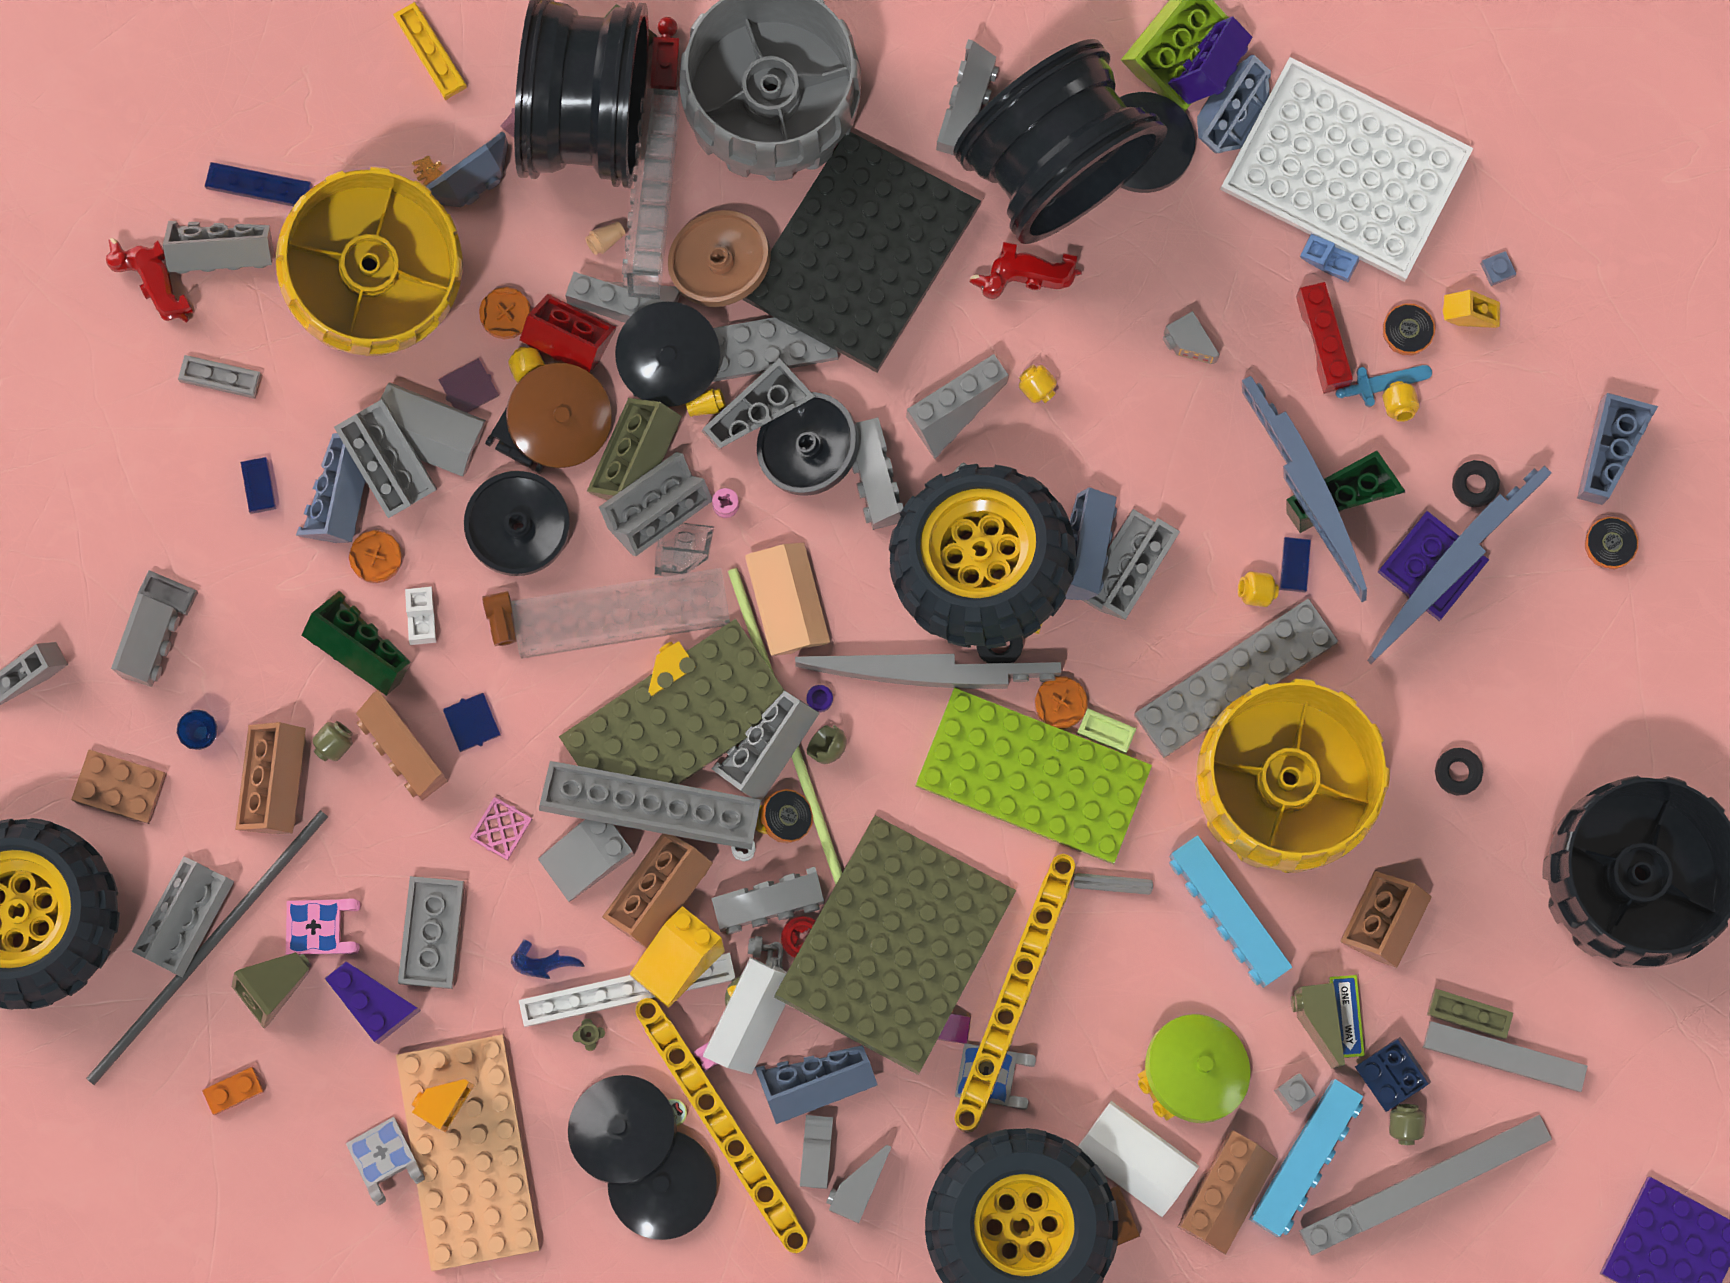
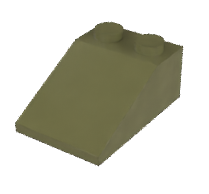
M1334 983L1298 988L1294 991V996H1291L1292 1011L1297 1012L1298 1020L1331 1069L1345 1065Z

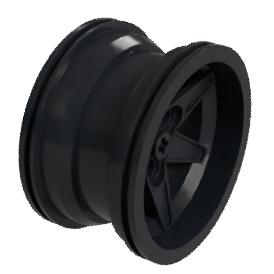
M554 0L529 1L521 39L515 98L514 149L516 170L520 178H527L529 175L531 179H537L540 173H553L564 169L566 164L593 166L601 179L612 181L613 187H619L622 181L624 188H631L640 150L647 85L649 20L646 3H639L636 9L635 3L629 1L626 8L615 7L606 18L580 16L573 7Z
M1087 39L1072 44L1052 54L1022 74L994 97L973 118L954 146L953 155L966 171H975L981 178L992 183H998L1010 198L1007 215L1011 219L1010 230L1022 244H1031L1045 239L1066 228L1097 207L1148 162L1166 137L1167 127L1155 113H1146L1142 107H1127L1115 92L1114 74L1109 66L1110 54L1104 49L1099 40Z

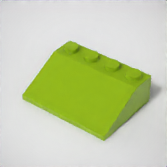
M1169 0L1122 57L1121 61L1138 79L1158 94L1174 101L1185 112L1191 104H1187L1168 83L1172 78L1180 77L1185 71L1182 65L1187 59L1192 62L1200 52L1197 47L1213 26L1229 17L1213 0Z

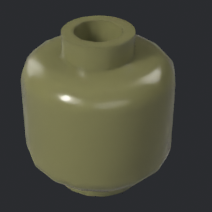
M338 721L335 723L327 722L313 737V744L316 748L314 753L324 761L328 759L333 761L340 760L353 744L351 739L352 732Z
M1398 1104L1397 1108L1390 1112V1135L1398 1139V1143L1401 1145H1414L1415 1140L1424 1137L1425 1113L1419 1110L1417 1105Z

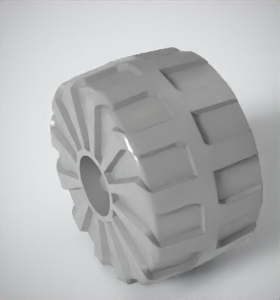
M719 0L705 14L701 13L690 29V40L685 52L681 56L680 95L686 118L695 133L698 144L707 155L714 153L726 163L731 172L747 178L751 173L766 176L772 181L792 179L793 173L803 169L813 170L822 166L832 157L833 149L843 136L850 134L860 102L861 70L853 37L844 20H839L825 5L824 0ZM771 84L777 86V88L773 91H767L764 88L765 86H769Z

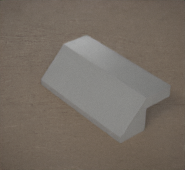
M389 382L381 399L385 400L418 458L463 477L466 474L472 450L480 442L486 420Z
M384 399L334 426L388 518L437 490Z
M675 452L599 506V509L610 532L633 556H637L711 503L712 497L705 480L691 475L683 453Z
M1133 509L1107 550L1108 562L1103 570L1102 579L1104 584L1101 592L1089 600L1082 601L1100 612L1126 620L1180 531L1159 518L1154 522Z
M183 856L132 952L183 977L234 881Z

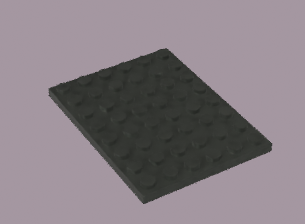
M852 132L849 135L845 134L833 151L832 157L824 165L773 246L770 265L763 281L743 300L878 373L980 207L981 201Z

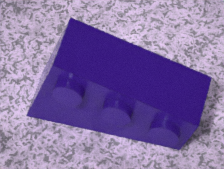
M1233 16L1216 23L1197 48L1200 52L1192 62L1187 59L1182 65L1185 71L1180 77L1172 78L1168 84L1187 104L1213 94L1218 95L1222 93L1227 87V80L1237 70V63L1240 58L1248 51L1247 46L1253 37Z
M348 962L342 964L325 978L367 1034L377 1044H380L421 1011Z

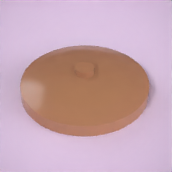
M730 210L709 212L689 222L675 237L668 255L669 275L677 290L686 299L695 304L707 307L730 305L747 297L761 284L770 265V245L760 225L751 217Z

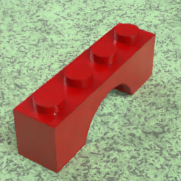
M1322 282L1301 287L1296 295L1302 320L1307 324L1313 339L1317 360V373L1323 394L1337 391L1340 388L1344 389V387L1350 386L1353 377L1326 283Z

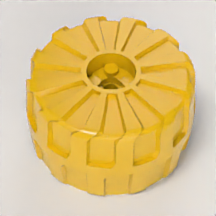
M371 167L370 170H355L345 173L339 171L325 177L324 181L302 195L293 206L282 226L277 243V278L282 296L289 310L300 325L323 344L335 350L351 354L382 356L404 350L422 341L445 319L455 302L461 284L463 270L462 249L451 215L447 213L440 202L432 195L431 190L417 180L413 182L408 178L391 173L387 168ZM366 258H372L376 261L377 267L372 271H367L362 267V261Z
M1294 679L1290 683L1271 685L1266 683L1248 691L1221 712L1208 730L1200 748L1195 789L1197 800L1200 801L1207 818L1208 829L1218 842L1223 841L1236 852L1241 861L1256 868L1266 867L1285 873H1297L1328 865L1345 856L1372 829L1389 788L1390 769L1386 767L1382 747L1384 739L1378 726L1370 722L1367 716L1356 706L1357 701L1343 691L1338 693L1329 688L1316 685L1314 680ZM1284 773H1292L1296 778V783L1294 785L1286 784L1283 780Z

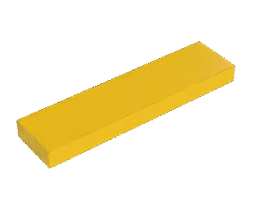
M414 2L394 13L393 16L444 100L466 89L467 86L417 4Z

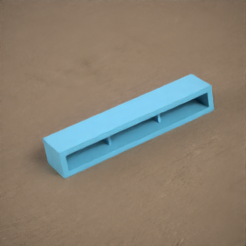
M1198 835L1171 853L1169 856L1172 860L1169 862L1171 868L1178 876L1182 874L1187 881L1185 884L1186 889L1193 897L1197 896L1203 904L1200 906L1203 913L1208 919L1213 918L1218 924L1217 932L1224 941L1229 940L1233 945L1234 949L1232 952L1240 963L1245 962L1250 969L1248 975L1256 985L1261 984L1264 988L1292 968L1289 961Z
M1336 1079L1330 1082L1251 1215L1250 1221L1276 1237H1281L1282 1233L1285 1235L1289 1233L1295 1222L1291 1218L1296 1210L1301 1212L1307 1203L1308 1197L1305 1196L1310 1186L1315 1188L1322 1177V1174L1319 1173L1324 1163L1328 1165L1336 1153L1333 1147L1337 1140L1342 1142L1350 1129L1346 1125L1351 1117L1356 1118L1362 1110L1363 1104L1360 1102L1364 1096Z

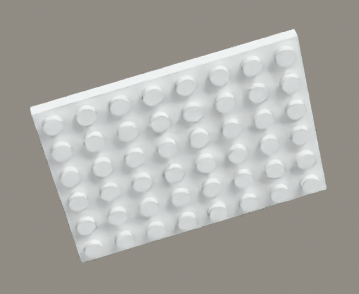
M1289 57L1220 190L1309 235L1313 234L1335 243L1336 248L1359 256V260L1405 282L1473 148Z

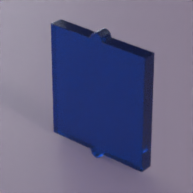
M484 693L466 700L462 698L459 703L443 709L460 752L477 745L481 747L484 742L501 736Z

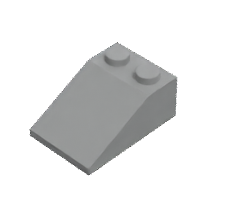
M585 819L539 857L538 860L568 902H570L633 857L634 853L613 824Z

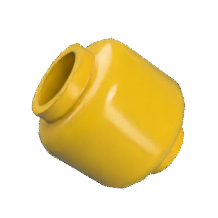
M531 347L516 349L508 361L510 371L517 383L530 371L545 365L538 350Z
M1033 364L1019 376L1021 380L1019 382V389L1033 403H1038L1041 400L1046 403L1056 394L1053 389L1057 385V380L1043 365L1035 366Z
M1402 381L1393 382L1382 395L1387 415L1396 421L1404 422L1412 419L1419 409L1416 390L1411 384Z
M1248 572L1244 577L1240 578L1238 583V596L1242 598L1246 605L1268 607L1279 594L1278 584H1275L1274 577L1268 573Z

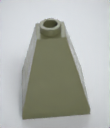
M296 952L234 972L232 988L261 1026L266 1028L308 975L311 964L304 954L298 955Z

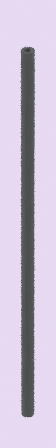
M321 810L316 814L199 948L184 976L176 975L89 1074L86 1078L89 1082L95 1085L325 822L328 818L326 814Z

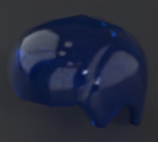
M199 709L190 710L179 719L176 734L180 743L187 748L202 750L215 741L218 726L215 718L207 711Z

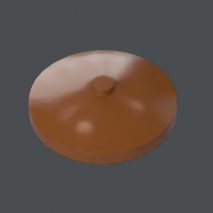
M551 363L530 371L516 384L508 400L506 420L508 431L514 444L527 458L546 467L567 468L587 461L600 450L610 431L612 412L605 389L592 374L572 364Z

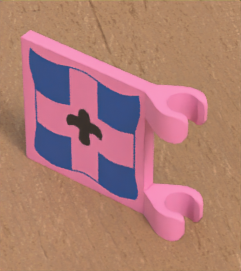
M356 899L287 901L286 955L295 952L298 955L358 954L360 951L358 943L340 942L341 911H359L360 901Z

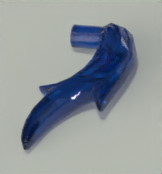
M523 940L511 956V964L517 972L544 979H550L548 972L556 968L566 966L585 967L584 963L575 957L560 956L559 950L546 958H530L526 954L532 947V944L527 940Z

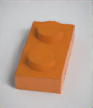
M250 1067L203 1089L202 1092L212 1114L217 1115L263 1093L264 1090L254 1067Z

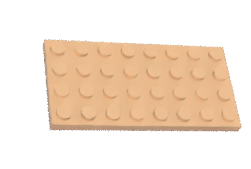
M504 1035L397 1054L396 1060L411 1151L425 1176V1180L418 1183L417 1188L431 1271L540 1251ZM466 1079L475 1085L447 1132L436 1128L412 1113L415 1108L412 1106V1103L420 1091L424 1093L427 1088Z

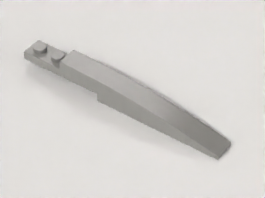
M955 654L795 657V667L856 679L925 687L1007 689L1009 684L1008 678H1013V682H1028L1029 678H1039V681L1045 682L1055 681V677H1060L1061 662L955 664Z
M1537 1115L1299 1230L1312 1256L1552 1140L1541 1116Z

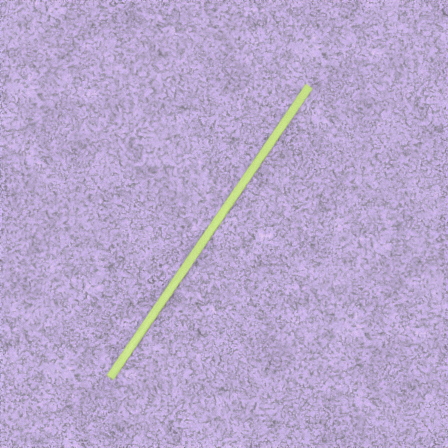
M738 568L728 571L751 641L774 674ZM798 745L791 757L805 798L810 804L813 821L836 885L843 872Z

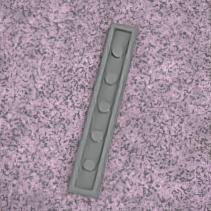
M1432 1021L1429 1022L1423 1045L1425 1049L1576 1092H1582L1588 1067L1584 1064Z

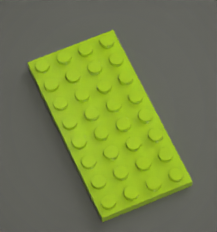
M954 688L915 787L1114 865L1152 765Z

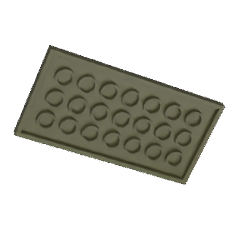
M734 619L686 651L690 658H683L679 664L681 671L686 673V675L673 682V677L670 673H661L657 678V682L664 689L652 697L648 692L652 675H650L560 735L559 738L578 766L680 784L747 738L745 732L751 726H757L762 721V714L784 692V689L738 621Z

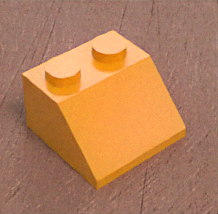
M466 1079L427 1088L424 1093L420 1091L412 1103V1106L415 1107L412 1113L436 1128L447 1132L475 1085Z

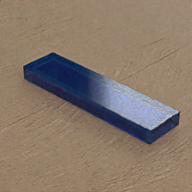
M210 162L205 188L294 206L299 198L312 188V183Z

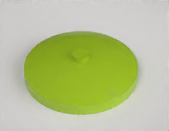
M1199 1014L1180 1016L1160 1028L1148 1046L1145 1068L1149 1086L1159 1103L1176 1117L1194 1123L1217 1121L1232 1113L1245 1098L1250 1083L1249 1058L1237 1035L1219 1020Z

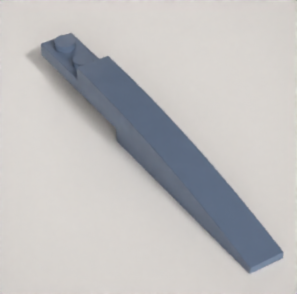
M1251 376L1243 379V395L1287 463L1283 466L1285 481L1361 602L1366 601L1367 587L1352 543L1331 493L1306 444L1286 411L1278 415L1274 404L1267 402L1262 385L1260 383L1256 384Z
M1544 466L1537 471L1534 468L1523 479L1526 484L1521 489L1517 486L1514 487L1505 498L1499 494L1466 528L1430 570L1394 618L1367 660L1370 664L1486 553L1479 544L1552 474L1549 469Z

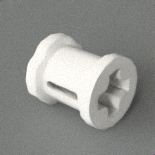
M754 841L752 850L748 849L747 854H743L742 851L737 852L736 850L739 847L731 846L735 859L743 862L752 859L756 850Z

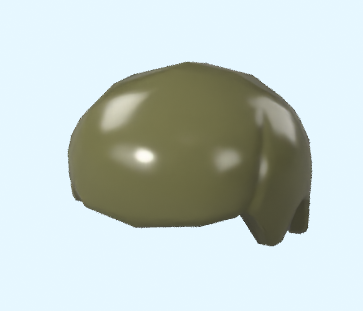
M827 725L823 726L808 744L807 754L821 764H830L839 759L845 752L847 738L844 731L835 725L833 726L835 729Z

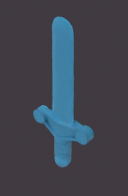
M1421 365L1368 378L1367 370L1361 367L1356 372L1357 384L1344 387V389L1340 388L1335 394L1338 398L1360 394L1365 405L1372 407L1375 404L1373 393L1386 390L1390 384L1396 381L1411 384L1427 380L1431 377L1432 370L1427 365Z

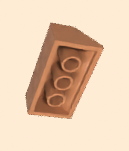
M376 690L356 712V715L360 718L357 725L365 735L371 733L376 739L372 744L381 756L385 753L392 760L388 764L397 777L401 774L408 782L404 786L414 798L418 795L423 801L447 783L448 780L380 691Z
M281 722L248 725L235 830L269 834L293 833L296 822V804L299 797V780L302 772L303 748L306 742V728Z
M662 833L602 918L640 945L648 948L662 926L691 896L713 862L681 839Z
M1234 1130L1229 1132L1178 1228L1226 1255L1274 1167L1277 1158Z

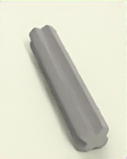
M1082 873L1074 875L1073 885L1075 888L1147 895L1151 894L1153 890V881L1149 879Z

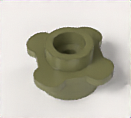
M584 1019L582 1026L573 1033V1040L585 1045L586 1050L593 1051L598 1040L605 1036V1031L602 1027H596L591 1019ZM590 1032L591 1037H587L586 1034Z

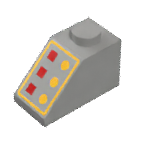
M1193 311L1166 326L1163 340L1168 349H1173L1176 355L1209 364L1217 362L1219 353Z

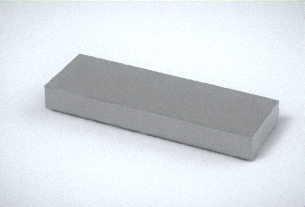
M184 355L178 380L182 383L255 399L262 374L250 369Z

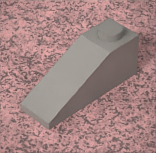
M57 642L35 644L0 670V705L46 681L68 665Z
M886 1145L844 1180L839 1185L838 1190L832 1188L826 1202L831 1205L829 1211L859 1224L891 1150V1146Z

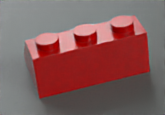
M547 294L527 315L519 341L550 355L555 360L578 366L590 373L599 363L616 327Z

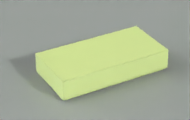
M1087 708L1077 734L1126 754L1137 728Z

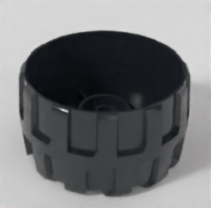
M1638 775L1631 776L1593 790L1580 799L1559 822L1553 832L1554 837L1549 855L1543 861L1542 876L1543 879L1548 880L1551 895L1548 907L1557 924L1563 923L1572 934L1575 945L1592 957L1600 956L1608 959L1620 967H1660L1679 962L1698 953L1726 930L1730 918V821L1724 814L1725 809L1712 796L1708 798L1696 789L1687 786L1686 781L1670 776L1660 779L1641 778ZM1636 867L1642 868L1645 871L1646 877L1643 881L1635 876Z

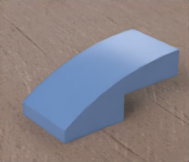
M1313 234L1310 235L1300 255V258L1309 264L1346 282H1349L1360 261L1359 256L1336 248L1335 243Z

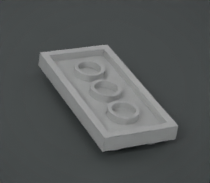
M410 876L398 984L453 989L464 881Z

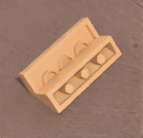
M782 544L745 555L771 656L792 654L805 647L824 646L830 643L805 544Z

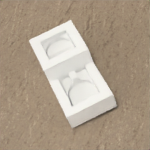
M432 587L405 589L410 645L436 643Z

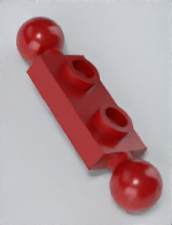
M671 17L660 19L657 30L662 37L653 38L650 86L651 89H658L653 95L652 102L659 110H667L671 107L673 97L668 90L677 89L680 41L679 38H672L676 34L678 26Z

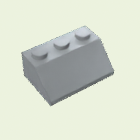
M138 593L111 669L121 678L152 687L154 681L157 682L160 678L163 656L166 657L169 653L171 646L169 638L171 632L176 631L180 620L178 612L171 606Z

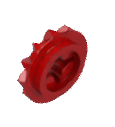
M805 916L796 917L784 926L781 942L788 955L795 958L803 945L801 943L795 947L798 938L793 931L795 930L797 933L803 934L805 931L811 930L816 922L814 919Z

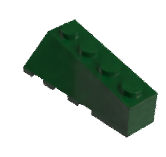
M1378 451L1365 456L1324 479L1339 512L1405 493V489ZM1295 495L1286 499L1287 515L1299 533L1313 527L1314 525Z
M338 591L311 613L301 636L387 696L400 685L410 665V661L388 639L383 640L378 635V629L372 623L367 624L360 617L361 612L355 606L350 607L344 601L345 596Z

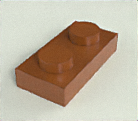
M1119 1185L1111 1188L1119 1218L1117 1246L1140 1237Z

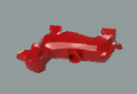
M108 239L110 252L106 255L108 267L114 272L131 270L138 272L143 280V284L139 285L146 300L152 299L161 318L165 321L179 318L187 323L189 319L186 315L194 313L184 294L179 296V301L173 295L170 274L162 262L165 260L164 249L159 241L154 243L153 248L136 246L124 251L118 240Z
M1003 242L1001 256L993 262L991 274L989 276L974 275L970 278L969 282L981 288L982 294L986 298L996 299L1003 293L1005 286L1012 281L1025 283L1026 287L1031 290H1040L1041 287L1063 289L1071 286L1075 276L1082 275V271L1075 269L1078 256L1063 253L1062 260L1064 262L1053 264L1030 253L1017 254V244Z

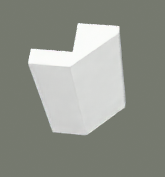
M750 957L703 1053V1057L729 1069L748 1074L753 1073L786 1005L774 998L787 971L775 965L772 968Z
M1112 1101L1078 1145L1098 1165L1104 1175L1161 1217L1165 1215L1199 1168L1198 1164Z

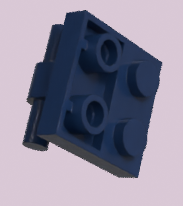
M1401 1037L1396 1038L1387 1046L1355 1066L1385 1112L1431 1083Z

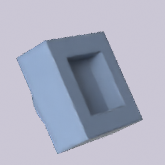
M1506 251L1482 260L1480 263L1491 286L1511 279L1516 275Z

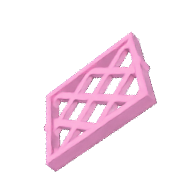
M494 797L471 834L470 839L508 861L532 818L518 811L514 806H510ZM497 804L507 807L508 811L499 814ZM494 806L496 815L488 816ZM513 814L521 815L524 817V821L515 823ZM510 815L512 824L502 826L500 817ZM497 818L499 827L489 830L487 821ZM484 823L486 831L477 833ZM524 825L518 835L516 826ZM513 827L515 837L505 839L503 830ZM500 831L502 840L492 842L490 833ZM487 834L489 843L484 844L479 841L478 836ZM514 841L508 851L507 842ZM503 844L505 853L496 851L494 846Z

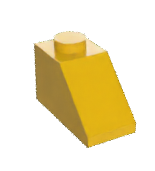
M1472 290L1444 295V320L1457 326L1497 328L1500 327V302Z
M671 641L659 649L660 653L656 655L648 691L651 697L664 689L657 682V678L661 673H670L673 677V682L686 675V673L681 671L679 664L683 658L690 657L679 641L675 644Z

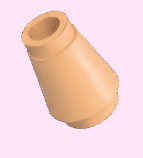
M617 221L614 224L612 223L590 231L585 240L593 254H604L625 235V230Z

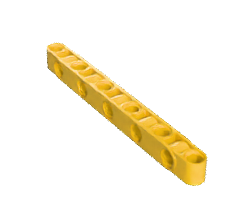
M1060 854L1054 857L1048 873L1042 882L963 1088L954 1118L957 1127L963 1132L969 1133L977 1129L982 1115L988 1106L990 1094L992 1095L1006 1058V1053L1009 1051L1066 902L1075 874V862L1067 854ZM1060 862H1067L1071 869L1066 874H1060L1056 870V865ZM1042 911H1046L1052 916L1051 921L1047 924H1041L1037 920V915ZM1022 961L1030 962L1033 966L1032 971L1028 974L1020 973L1017 969L1019 963ZM1003 1011L1011 1012L1014 1016L1013 1021L1007 1025L1000 1023L998 1020L1000 1013ZM985 1061L991 1062L994 1065V1071L990 1075L981 1074L979 1072L981 1063ZM970 1112L975 1116V1121L971 1126H963L960 1123L959 1119L963 1113Z
M651 998L640 1000L636 1006V1015L645 1028L644 1031L776 1237L778 1236L789 1252H802L808 1244V1238L798 1223L799 1220L668 1016H665L658 1003ZM647 1004L653 1005L656 1009L655 1015L649 1019L641 1015L642 1007ZM674 1050H682L685 1053V1059L682 1063L674 1064L670 1061V1055ZM710 1095L714 1098V1105L711 1109L703 1110L700 1108L699 1101L702 1096ZM733 1141H740L744 1145L743 1153L739 1156H733L728 1151V1147ZM763 1187H769L774 1192V1196L769 1202H762L758 1198V1192ZM793 1233H798L803 1237V1245L798 1249L791 1248L787 1243L788 1237Z

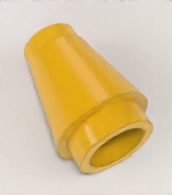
M712 388L696 399L686 403V407L690 417L720 413L726 407V403L721 389L714 390Z

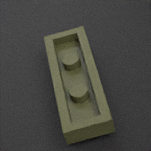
M1434 989L1427 1015L1501 1039H1507L1513 1012Z

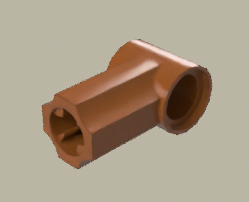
M505 591L482 596L486 618L490 622L494 645L505 646L517 642L511 615L513 614L509 592Z

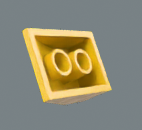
M682 906L662 926L630 972V976L669 1008L725 952L722 938Z

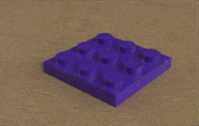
M1427 511L1379 569L1378 573L1410 598L1422 580L1457 540L1459 535ZM1483 555L1426 611L1440 621L1489 559Z

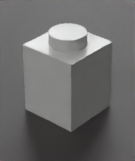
M1300 1073L1274 1090L1289 1112L1295 1111L1316 1096Z

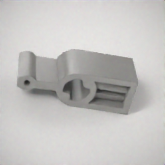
M806 1115L800 1187L827 1189L833 1117Z

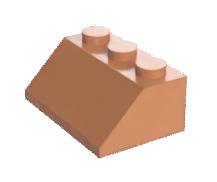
M1375 871L1340 942L1378 962L1397 968L1432 896L1415 883Z

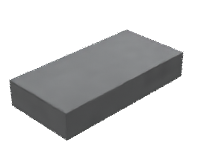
M149 570L138 593L171 606L177 612L187 616L198 591Z

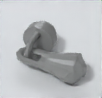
M762 936L749 938L748 954H753V957L760 958L761 951H768L766 965L772 968L775 965L783 969V947L779 942L766 945L762 944ZM774 951H778V958L772 957Z

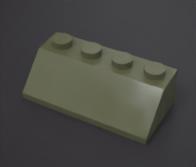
M628 398L587 492L608 501L660 464L667 453L668 446L674 433L677 431L682 416L661 402Z

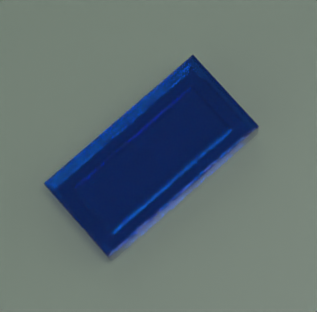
M267 457L240 462L249 513L254 514L276 509Z
M1284 537L1279 590L1303 593L1307 591L1311 540Z

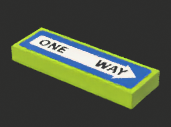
M1357 975L1329 977V983H1334L1344 1058L1363 1057L1365 1055Z

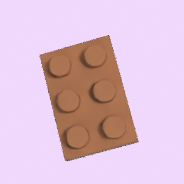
M88 750L71 800L149 824L166 773Z

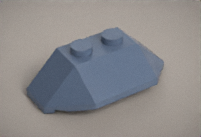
M1250 55L1238 64L1237 70L1227 80L1225 90L1218 95H1211L1197 116L1198 138L1214 153H1223L1242 148L1269 97L1271 70L1255 55Z
M503 131L500 132L496 137L426 186L441 205L462 207L465 204L470 205L479 198V194L486 189L491 190L500 183V179L503 178L508 147L505 133Z

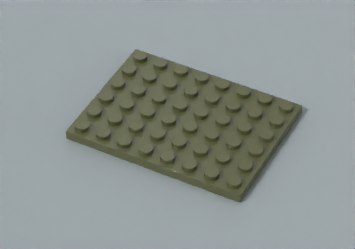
M875 815L775 993L774 998L919 1075L1016 890Z

